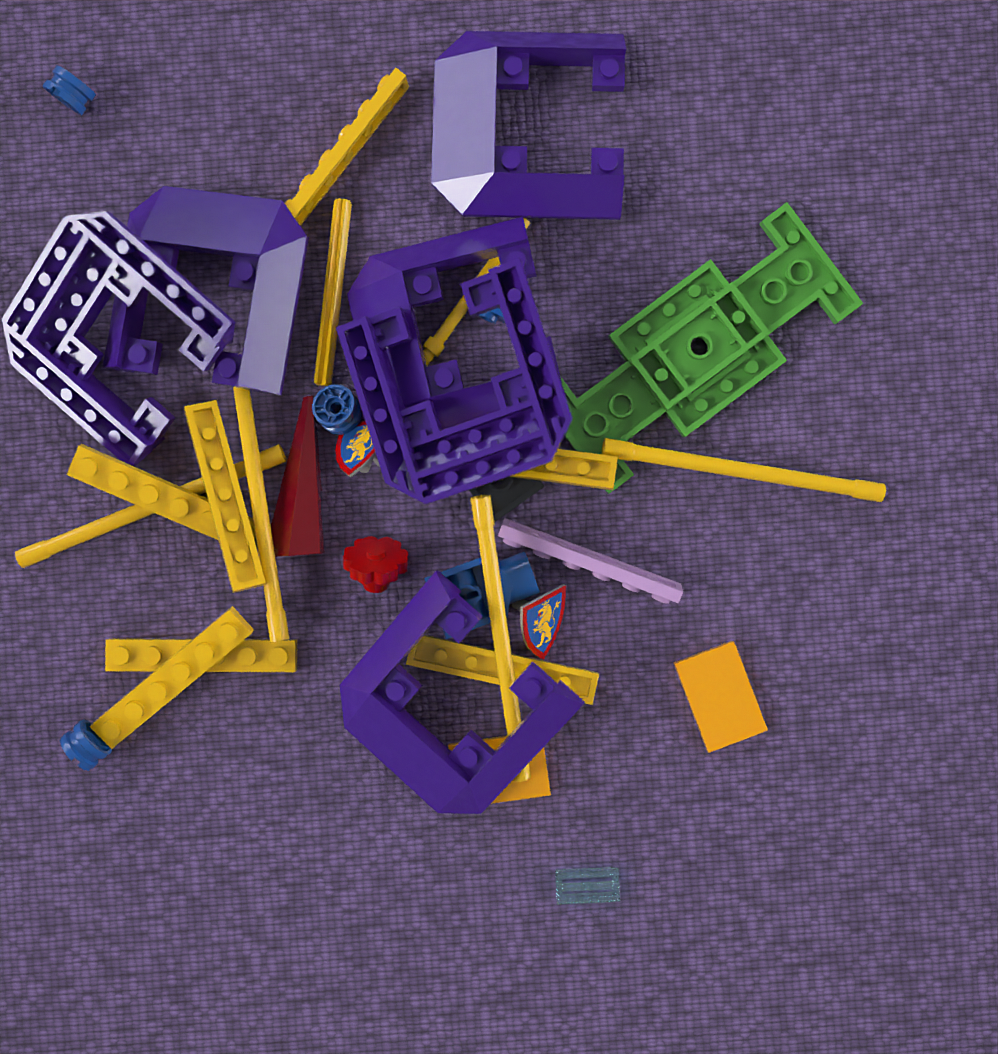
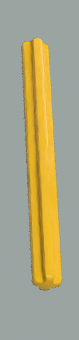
M342 198L335 199L333 205L314 383L324 387L332 384L337 342L336 327L339 324L352 208L350 200Z

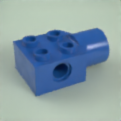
M525 551L498 561L506 617H508L509 604L540 593ZM481 557L441 571L448 580L462 591L459 596L483 616L473 629L491 623ZM432 575L425 577V582H427ZM443 629L446 639L451 638V636Z

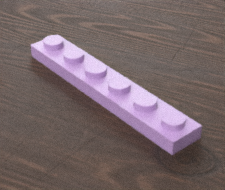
M504 518L498 536L504 538L503 542L516 548H520L521 545L533 549L535 555L545 559H550L553 556L563 560L562 564L571 569L580 570L582 567L593 571L592 575L604 581H610L612 578L622 582V586L630 591L640 592L641 589L652 593V598L662 603L668 604L670 600L679 603L683 594L681 583Z

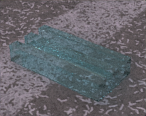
M618 867L555 870L557 904L620 902ZM612 877V881L562 883V879ZM612 889V892L562 894L563 891Z

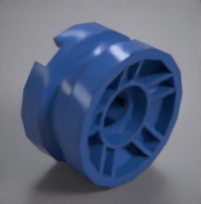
M56 65L52 71L54 76L51 80L47 79L42 85L43 88L65 106L82 116L86 110L85 104L88 101L92 102L96 96L95 92L69 71Z
M332 384L325 386L313 399L312 411L314 417L332 434L342 435L349 433L361 421L363 412L361 411L360 402L343 385ZM337 407L341 409L339 413L334 411Z
M83 719L74 725L73 731H68L61 736L60 744L70 760L76 758L80 762L77 764L78 767L89 771L98 764L99 759L106 758L112 749L90 728L92 723Z

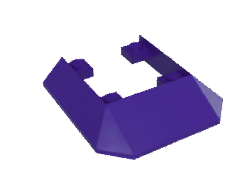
M466 31L434 62L432 186L462 217L620 220L625 175H623L624 148H592L590 174L527 173V146H495L497 89L528 90L529 65L592 67V91L623 92L625 87L626 53L624 34Z
M170 186L161 187L129 213L127 227L175 269L179 250L233 257L228 287L233 290L253 292L242 354L222 351L215 361L212 383L282 396L309 237L282 200ZM148 289L138 304L131 307L115 295L103 368L158 375L163 344L157 341L140 339Z
M105 211L64 216L2 318L10 363L120 461L135 467L166 439L163 435L176 417L153 397L146 398L137 412H135L92 374L104 354L84 337L111 295L114 293L131 307L138 304L148 289L193 329L179 351L202 371L210 370L226 345L233 344L235 321L111 212Z
M523 217L372 255L347 293L353 321L364 316L371 318L397 307L403 308L413 340L386 349L405 408L428 400L433 401L442 430L501 409L492 382L464 388L457 359L427 367L413 308L444 300L438 272L499 257L500 264H504L521 258L527 279L536 277ZM548 336V344L560 377L551 336Z
M521 258L488 269L489 273L460 284L470 315L475 317L500 307L520 368L491 378L501 410L442 430L433 401L428 400L405 408L386 350L413 340L403 308L397 307L371 318L364 316L336 327L386 484L424 504H429L552 462L573 420Z
M436 570L341 682L340 694L344 728L437 813L481 814L583 706L585 701L561 680L556 683L532 661L509 687L512 692L532 709L525 719L496 750H493L474 731L470 730L456 747L450 751L404 709V706L423 685L408 673L400 663L435 622L460 643L483 616L459 596L462 592L441 572Z

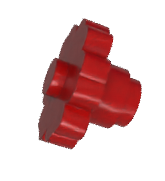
M368 536L355 540L354 546L344 549L343 569L350 571V578L362 583L366 591L381 593L388 589L391 582L398 580V574L407 572L409 553L407 550L402 549L401 542L390 537H383L378 540L376 537Z

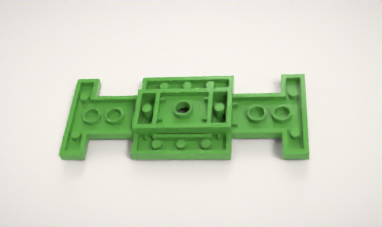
M788 202L759 224L777 250L730 284L710 259L608 336L626 362L579 398H576L561 378L564 393L573 417L564 437L575 451L601 454L604 438L627 441L663 413L667 415L682 437H686L787 361L768 335L816 300L835 325L864 304ZM700 338L707 343L708 349L706 354L696 355L692 352L691 342L693 339ZM617 460L614 489H604L607 494H610L634 476L624 460Z

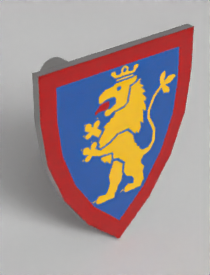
M366 421L359 422L357 427L351 432L338 436L335 448L336 461L340 469L350 478L358 471L362 473L369 472L372 461L380 467Z
M565 584L530 602L523 599L512 603V607L520 611L521 634L525 645L532 654L543 660L552 647L561 626L566 600Z

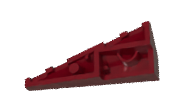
M314 396L303 397L271 523L275 557L324 553L317 420L312 411Z

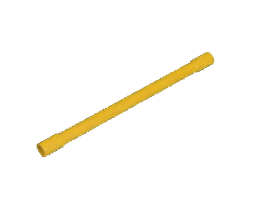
M233 387L258 555L266 581L263 587L267 607L266 618L270 642L287 640L290 638L286 612L283 608L250 390Z
M604 438L602 445V455L617 456L618 460L641 461L848 495L853 498L882 502L886 494V486L883 483L859 479L849 480L660 449L610 438Z
M280 444L259 452L262 471L287 462ZM244 460L235 463L234 467L237 478L245 477ZM202 477L180 486L198 495L206 493ZM134 504L51 539L42 540L15 551V558L22 568H26L50 558L53 554L154 514V512Z
M478 495L470 499L474 526L477 530L508 737L521 723L518 696L509 689L515 681L493 529L494 517L490 495ZM529 763L513 781L522 782L531 778Z

